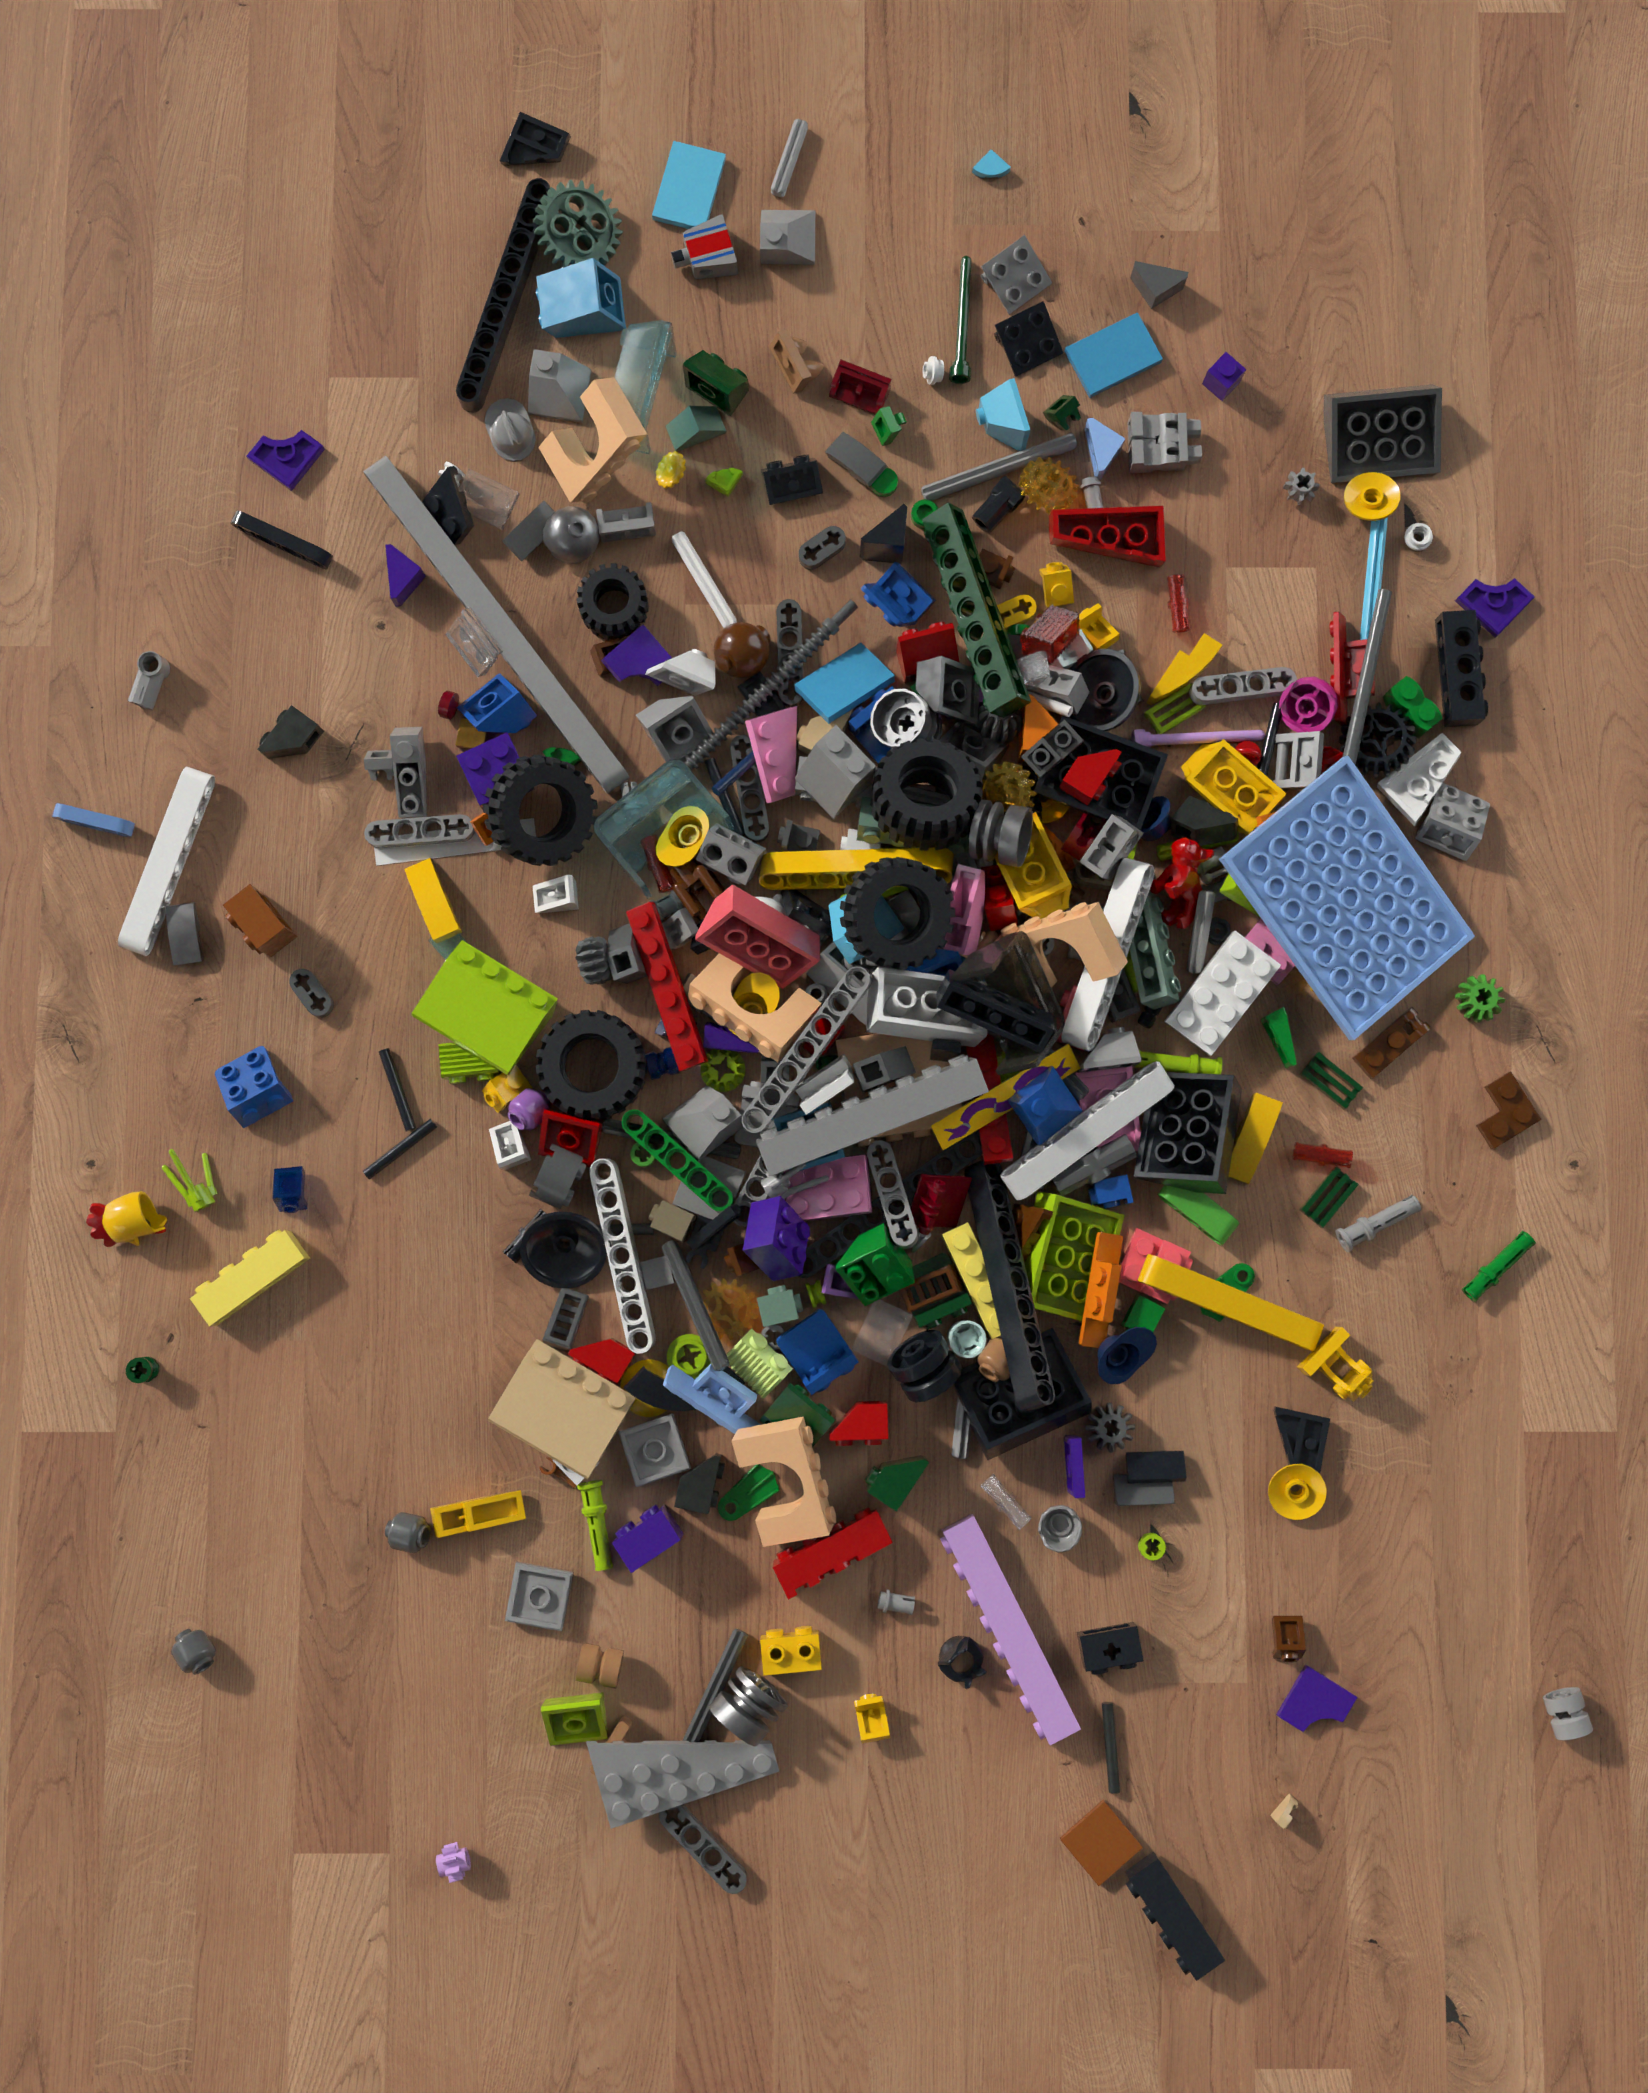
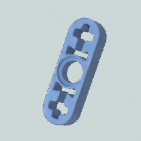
M56 803L52 815L53 818L63 822L129 838L132 837L135 823L122 818Z

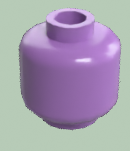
M527 1088L509 1102L508 1118L520 1130H533L542 1123L544 1109L550 1111V1100L543 1091Z

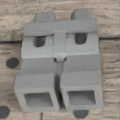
M1131 412L1127 422L1128 446H1130L1128 449L1129 474L1151 473L1153 470L1184 471L1186 465L1201 462V445H1188L1187 438L1200 437L1201 420L1187 419L1186 413L1142 415V412Z

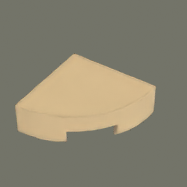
M1289 1793L1270 1816L1283 1829H1286L1293 1819L1289 1814L1293 1809H1297L1298 1801Z

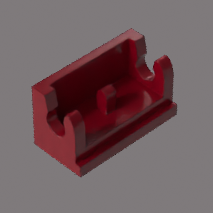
M840 359L830 385L832 388L829 397L876 415L879 409L885 405L891 390L892 379Z
M1085 812L1061 848V850L1079 861L1107 822L1102 819L1101 823H1095L1092 820L1093 815Z

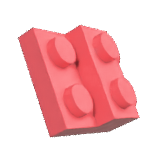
M1136 1228L1119 1264L1122 1265L1119 1283L1163 1304H1168L1169 1300L1175 1301L1177 1297L1138 1282V1278L1147 1254L1160 1257L1190 1270L1193 1262L1189 1258L1191 1252Z

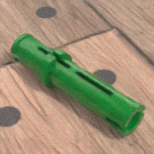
M1521 1231L1487 1266H1482L1478 1270L1479 1273L1475 1278L1462 1288L1463 1293L1471 1301L1476 1302L1487 1289L1499 1283V1278L1536 1244L1535 1240L1527 1232Z

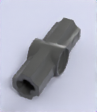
M1124 1134L1101 1147H1095L1055 1176L1052 1181L1059 1194L1064 1196L1087 1183L1093 1184L1106 1178L1111 1174V1170L1138 1156L1127 1135Z

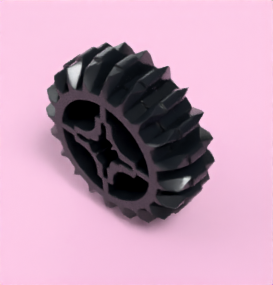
M1380 702L1376 704V709H1371V706L1368 704L1364 726L1368 725L1369 727L1368 733L1361 737L1355 765L1357 769L1363 768L1362 775L1364 776L1368 774L1369 770L1374 771L1373 776L1375 778L1379 776V771H1383L1388 777L1390 775V768L1398 772L1401 769L1400 763L1408 764V755L1414 754L1415 748L1412 745L1416 744L1417 740L1413 736L1415 727L1408 726L1411 720L1409 716L1401 718L1403 714L1401 709L1393 713V706L1391 704L1387 706L1386 710L1381 709L1382 705ZM1351 716L1346 718L1347 725L1341 727L1343 735L1339 736V743L1342 744L1340 751L1343 753ZM1379 723L1387 724L1391 727L1385 728L1382 727ZM1374 733L1378 740L1382 741L1381 748L1376 739H1373ZM1401 740L1398 749L1387 756V747L1393 745L1394 741ZM1363 753H1373L1376 756V758L1367 756Z

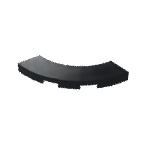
M644 1366L624 1386V1389L632 1396L653 1407L671 1411L697 1410L664 1387L665 1378L652 1373ZM730 1367L722 1370L741 1384H745Z

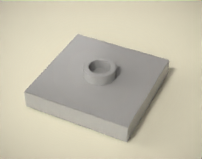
M707 1156L702 1158L699 1163L732 1192L735 1202L746 1171ZM699 1172L692 1177V1185L696 1188H702L707 1183V1176L704 1173ZM683 1182L680 1183L672 1203L673 1205L712 1220L720 1214V1212H716ZM723 1191L717 1192L713 1197V1203L717 1207L725 1206L729 1200L728 1194Z
M674 1413L618 1432L636 1487L691 1469Z
M517 1561L505 1621L562 1631L574 1572Z

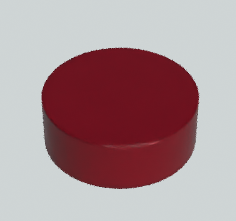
M447 690L442 694L438 705V714L441 718L453 719L459 704L458 693Z

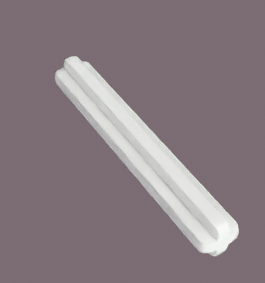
M681 531L672 537V543L723 628L737 623V619L685 532Z

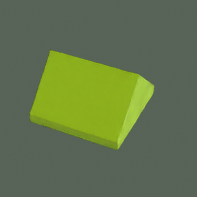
M604 1692L546 1699L542 1704L541 1714L550 1746L608 1739Z

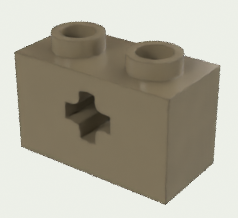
M662 1200L660 1205H654L648 1219L652 1221L650 1227L685 1242L697 1216Z

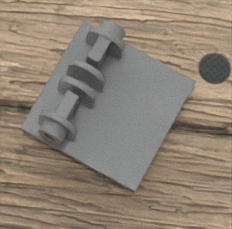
M1025 235L981 266L984 272L981 274L983 282L985 284L991 283L1008 314H1011L1052 284Z

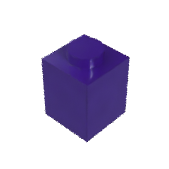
M1225 352L1207 371L1202 384L1223 402L1241 382L1246 369Z

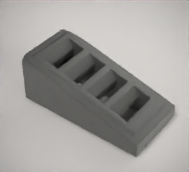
M561 1288L542 1340L543 1343L569 1353L570 1349L573 1348L589 1295ZM568 1299L580 1304L577 1308L564 1304V1300ZM563 1310L576 1315L575 1318L561 1315L560 1312ZM557 1322L571 1325V1329L556 1326ZM557 1333L566 1336L567 1340L554 1338L553 1334Z

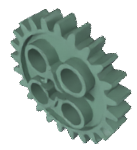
M569 180L566 188L562 182H559L556 190L551 187L547 192L548 196H542L540 200L542 205L539 204L535 209L539 215L533 220L534 223L540 226L535 229L534 234L542 235L538 245L547 246L544 255L554 254L552 263H556L560 259L563 261L562 268H564L568 264L573 265L594 258L605 266L609 261L608 257L612 258L615 255L616 251L614 248H618L621 243L616 238H619L623 233L622 230L616 227L621 224L622 220L614 218L618 208H609L612 199L609 198L605 201L602 199L604 190L596 194L594 193V184L585 189L583 180L579 182L577 187H575L572 180ZM569 203L576 204L579 208V212L573 211L570 208ZM591 220L599 222L602 229H596L592 225ZM554 224L562 225L565 233L558 232ZM576 224L581 226L580 230L575 227ZM577 241L583 242L587 247V251L581 250L577 245Z

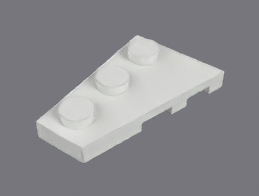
M1441 733L1410 757L1408 764H1402L1400 771L1394 770L1388 777L1386 776L1378 782L1377 788L1415 826L1458 761L1461 751Z

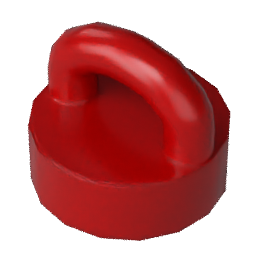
M1243 741L1235 747L1254 766L1260 762L1262 753L1256 743Z

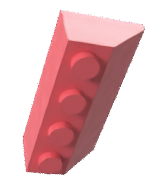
M731 885L714 899L695 936V940L751 972H761L770 975L781 989H784L820 961V935L735 885Z

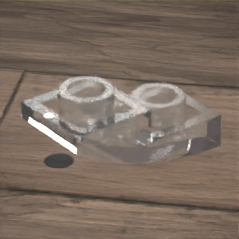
M1039 651L1017 659L1026 688L1033 689L1050 678L1045 651Z

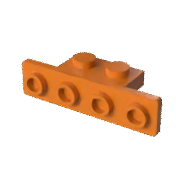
M1098 1232L1096 1235L1079 1337V1345L1099 1348L1101 1343L1107 1338L1109 1322L1112 1323L1122 1266L1119 1265L1123 1236L1103 1232Z

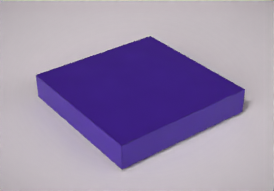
M1075 1434L1065 1435L1064 1451L1067 1492L1074 1498H1086L1082 1439Z

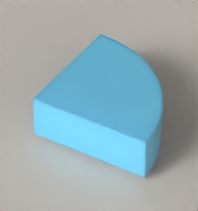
M990 150L973 167L972 173L980 178H1000L1010 172L1011 166L993 150Z

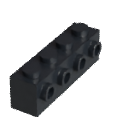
M1152 1852L1125 1871L1129 1878V1881L1125 1884L1135 1899L1140 1896L1146 1904L1142 1910L1151 1924L1158 1922L1163 1931L1159 1933V1936L1169 1950L1173 1947L1179 1954V1957L1175 1960L1185 1975L1191 1972L1197 1981L1225 1962L1221 1952L1155 1852Z

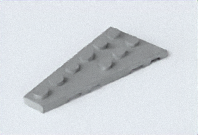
M716 1740L705 1742L643 1741L642 1743H624V1741L597 1743V1741H586L611 1829L779 1772L770 1740H762L756 1747L747 1744L743 1740H735V1742H716Z

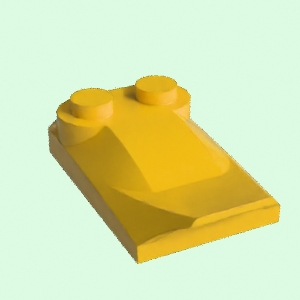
M1224 739L1213 744H1202L1181 766L1185 775V781L1213 807L1223 812H1229L1238 818L1237 831L1246 836L1257 828L1256 817L1271 813L1287 794Z
M1035 812L1033 813L1030 845L1022 866L1013 867L1000 864L998 851L994 858L1019 910L1031 917L1038 916L1042 919L1054 911H1065L1069 908V896L1072 885Z

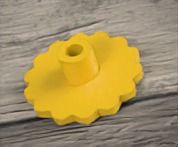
M674 451L662 457L655 471L656 481H658L659 486L665 489L668 487L673 488L683 478V472L686 470V460L682 454Z

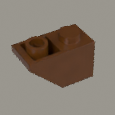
M744 1243L728 1248L729 1255L724 1256L729 1272H735L738 1277L760 1269L743 1251Z

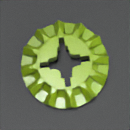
M713 1049L707 1052L708 1062L701 1064L700 1068L704 1083L718 1092H728L737 1088L745 1076V1063L741 1055L736 1051ZM725 1058H727V1067L735 1073H725L721 1080L718 1081L719 1072L714 1067H711V1065H721Z
M681 1335L668 1348V1366H676L693 1379H696L711 1364L698 1335ZM684 1345L691 1352L701 1350V1353L694 1359L695 1369L688 1361L678 1362V1360L685 1356Z

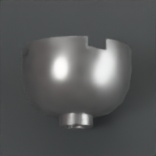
M567 506L557 510L546 521L543 529L545 546L548 547L555 559L566 564H577L586 560L596 550L600 539L596 519L587 510L575 506Z

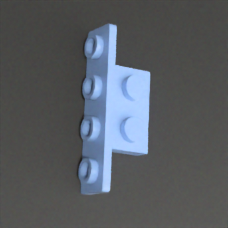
M710 1364L696 1379H693L674 1365L668 1368L663 1386L691 1404L695 1409L700 1410L716 1421L717 1424L734 1434L738 1429L761 1425L745 1414L756 1402L757 1394L724 1371H715L712 1364Z

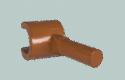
M546 1457V1459L553 1463V1469L548 1471L543 1466H540V1471L545 1475H555L575 1488V1483L553 1462V1459Z

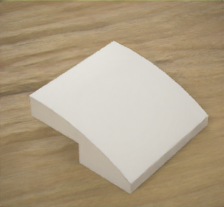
M842 1054L798 1085L795 1091L802 1099L800 1107L806 1115L854 1083V1075L848 1058L845 1054Z

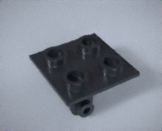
M1044 301L995 324L997 330L994 333L995 339L998 343H1002L1015 377L1064 353Z

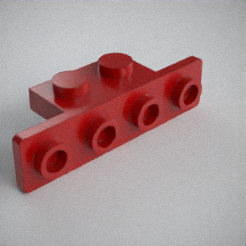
M1338 611L1333 612V621H1330L1329 625L1330 635L1334 638V648L1330 649V660L1332 665H1334V675L1330 677V685L1337 695L1338 703L1333 719L1343 726L1347 725V699L1355 698L1368 639L1346 642V618ZM1375 676L1370 696H1375Z

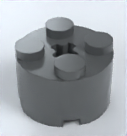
M552 1143L550 1149L555 1151L553 1157L550 1155L546 1156L533 1185L538 1187L537 1192L531 1190L529 1196L561 1209L562 1205L569 1206L575 1192L570 1187L574 1179L580 1181L586 1164L582 1162L584 1157Z

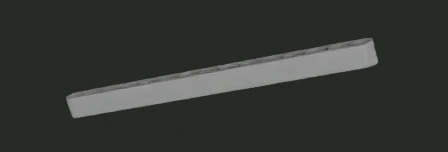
M385 455L363 472L603 790L608 794L629 779L630 776L388 457Z

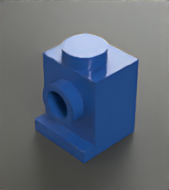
M1127 1174L1100 1180L1091 1184V1188L1088 1189L1090 1204L1098 1205L1103 1203L1104 1209L1120 1206L1121 1199H1123L1124 1204L1134 1202Z

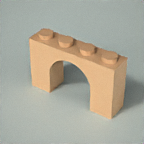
M615 377L593 380L580 396L598 431L599 448L594 460L586 453L573 428L551 431L539 446L541 453L570 503L579 501L587 503L597 496L596 492L611 480V475L626 463L625 459L640 447V442L647 435Z
M1085 902L1080 903L1069 911L1057 910L1042 919L1038 916L1033 917L1019 926L1016 923L1010 924L1001 930L1002 934L994 941L1023 1000L1046 995L1057 982L1043 952V939L1056 938L1070 944L1080 955L1093 982L1118 975L1128 963L1099 902L1087 905Z
M719 953L690 983L688 1000L697 1009L704 1010L711 1015L718 1024L725 1025L734 1031L741 1040L748 1041L754 1045L762 1055L768 1058L771 1057L776 1062H779L791 1049L820 1009L822 1003L801 988H798L778 1010L768 1014L750 1013L742 1009L735 1002L732 991L751 971Z
M804 1417L741 1428L736 1431L732 1439L739 1468L767 1462H778L792 1468L798 1474L803 1484L804 1495L798 1500L761 1508L755 1521L763 1547L828 1536L833 1525L836 1523L835 1509L829 1505L827 1499L829 1495L828 1485L825 1479L822 1480L819 1471L821 1469L820 1457L818 1453L813 1451L812 1430L810 1426H806Z

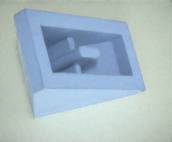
M1089 418L1087 419L1084 431L1094 476L1101 480L1121 451L1125 438L1096 419Z

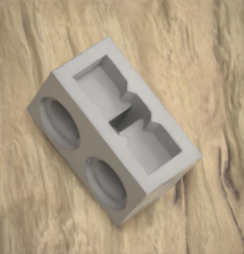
M1032 661L1023 677L1027 691L1072 706V714H1078L1089 694L1082 674L1072 670Z
M1112 814L1080 860V863L1101 878L1112 880L1117 873L1121 861L1128 857L1143 835V832L1122 817Z
M716 823L708 830L696 860L703 863V866L708 870L719 871L726 875L730 881L746 885L754 877L766 848ZM713 845H716L721 849L722 855H719L714 851ZM738 858L746 862L747 868L742 867L738 863Z

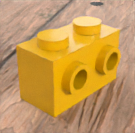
M812 1626L796 1627L795 1632L783 1633V1629H771L766 1631V1635H761L763 1676L822 1670L819 1631L812 1630Z

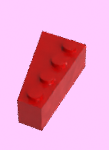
M1164 506L1052 510L1049 515L1050 544L1160 568L1166 562Z
M869 1507L864 1508L854 1514V1520L846 1524L843 1520L835 1523L830 1535L802 1540L803 1546L795 1550L790 1546L776 1554L777 1559L773 1560L772 1568L788 1600L797 1595L795 1589L801 1586L811 1588L820 1583L828 1572L830 1575L837 1574L850 1566V1561L854 1559L856 1562L893 1543L877 1509L871 1511Z

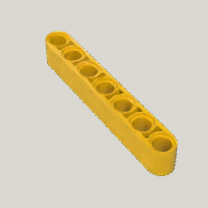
M934 847L929 848L928 851H919L920 848L769 852L762 857L759 883L762 887L769 890L846 888V885L851 886L854 882L852 878L857 871L863 872L865 870L864 866L868 863L879 862V859L886 857H900L919 861L923 865L930 866L936 870V875L943 877L948 884L952 880L954 855L947 848L935 850Z
M1147 1254L1138 1278V1282L1313 1352L1316 1350L1324 1328V1324L1151 1254Z

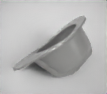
M509 398L499 399L492 403L486 411L485 425L497 454L510 461L526 458L534 449L536 442L535 432L526 409L517 400Z

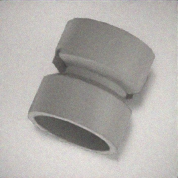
M1562 1688L1551 1691L1543 1696L1547 1713L1554 1717L1551 1720V1725L1556 1739H1577L1593 1731L1589 1714L1582 1710L1585 1707V1702L1580 1688Z

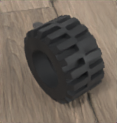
M611 563V568H606L605 564L599 565L600 570L597 572L594 568L589 571L590 577L584 576L581 580L582 587L578 586L577 605L584 624L588 629L591 628L594 635L599 636V634H602L603 639L609 640L610 636H614V639L620 638V635H631V631L633 629L636 631L641 626L640 623H645L647 619L646 612L649 611L644 583L642 580H639L638 574L635 571L630 573L629 568L624 565L619 569L617 563ZM621 591L629 597L627 606L618 613L607 614L597 608L600 597L606 592Z

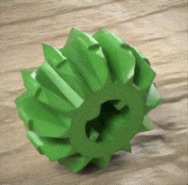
M1481 974L1477 979L1474 976H1470L1467 978V983L1459 984L1458 987L1463 993L1455 994V998L1462 1000L1457 1009H1466L1464 1018L1468 1019L1473 1016L1474 1021L1479 1023L1483 1018L1486 1021H1490L1493 1019V1014L1501 1013L1502 1010L1498 1004L1505 1003L1506 999L1498 996V993H1501L1504 988L1498 987L1495 989V978L1487 981L1486 975ZM1482 994L1484 1000L1478 1003L1476 997Z

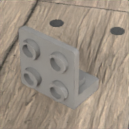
M1443 783L1435 794L1430 812L1417 831L1415 839L1467 861L1482 840L1490 803Z

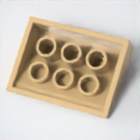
M536 1339L487 1421L588 1480L628 1415L636 1398Z

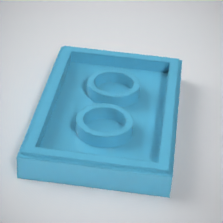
M673 141L652 213V219L686 229L708 221L725 164L726 154Z

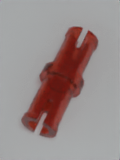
M1174 574L1167 577L1170 598L1167 606L1171 609L1173 633H1182L1190 630L1187 609L1190 602L1186 598L1184 574Z
M650 835L643 838L640 843L649 862L647 863V868L653 873L659 893H666L673 890L674 882L668 866L660 862L656 855L657 835Z
M1299 1142L1294 1144L1293 1160L1314 1162L1322 1167L1328 1164L1351 1168L1352 1164L1350 1162L1353 1160V1150L1329 1148L1327 1144H1321L1320 1146Z

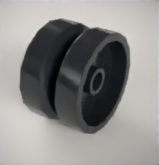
M926 1330L908 1338L893 1351L887 1363L896 1381L901 1382V1388L908 1399L915 1403L928 1401L947 1391L957 1381L962 1371V1365L953 1351L949 1350L948 1343L941 1332L937 1330Z

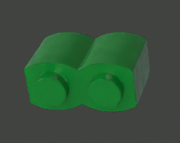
M1405 676L1383 696L1385 705L1391 704L1393 706V713L1401 709L1403 711L1401 718L1409 716L1411 720L1408 726L1415 727L1413 736L1418 739L1442 719V714L1436 704L1425 698L1419 684L1408 676Z

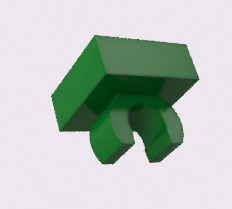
M890 406L880 408L871 421L882 446L891 444L902 430L900 425L907 423L903 412L893 415Z

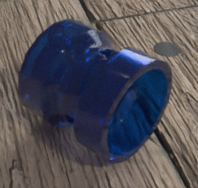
M671 1047L665 1048L660 1053L654 1051L645 1053L652 1080L659 1079L664 1074H679Z

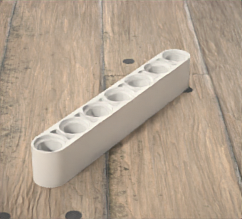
M190 767L183 769L118 937L119 947L144 956H148L152 951L166 915V906L170 905L213 792L215 776Z
M1124 858L1118 867L1103 911L1125 957H1127L1155 872L1153 865L1129 858ZM1084 966L1062 1031V1042L1064 1044L1087 1051L1094 1049L1122 970L1116 976L1093 982Z
M1153 1062L1074 1118L1041 1146L1037 1145L1007 1167L1000 1175L1016 1200L1028 1197L1169 1094L1175 1085L1160 1062Z
M598 1159L590 1167L594 1197L626 1342L632 1352L640 1354L647 1352L655 1344L656 1334L619 1167L614 1160ZM603 1163L610 1166L611 1169L609 1178L605 1180L598 1175V1168ZM609 1191L614 1192L617 1196V1203L614 1207H608L604 1202V1196ZM614 1219L620 1220L623 1224V1232L620 1235H615L610 1230V1224ZM620 1247L626 1248L630 1254V1258L626 1263L620 1262L616 1257V1252ZM627 1275L635 1279L636 1286L633 1291L626 1290L622 1285L623 1278ZM631 1304H637L641 1307L642 1315L639 1319H634L629 1315L628 1309ZM637 1332H643L647 1335L648 1344L646 1347H640L636 1344L635 1335Z

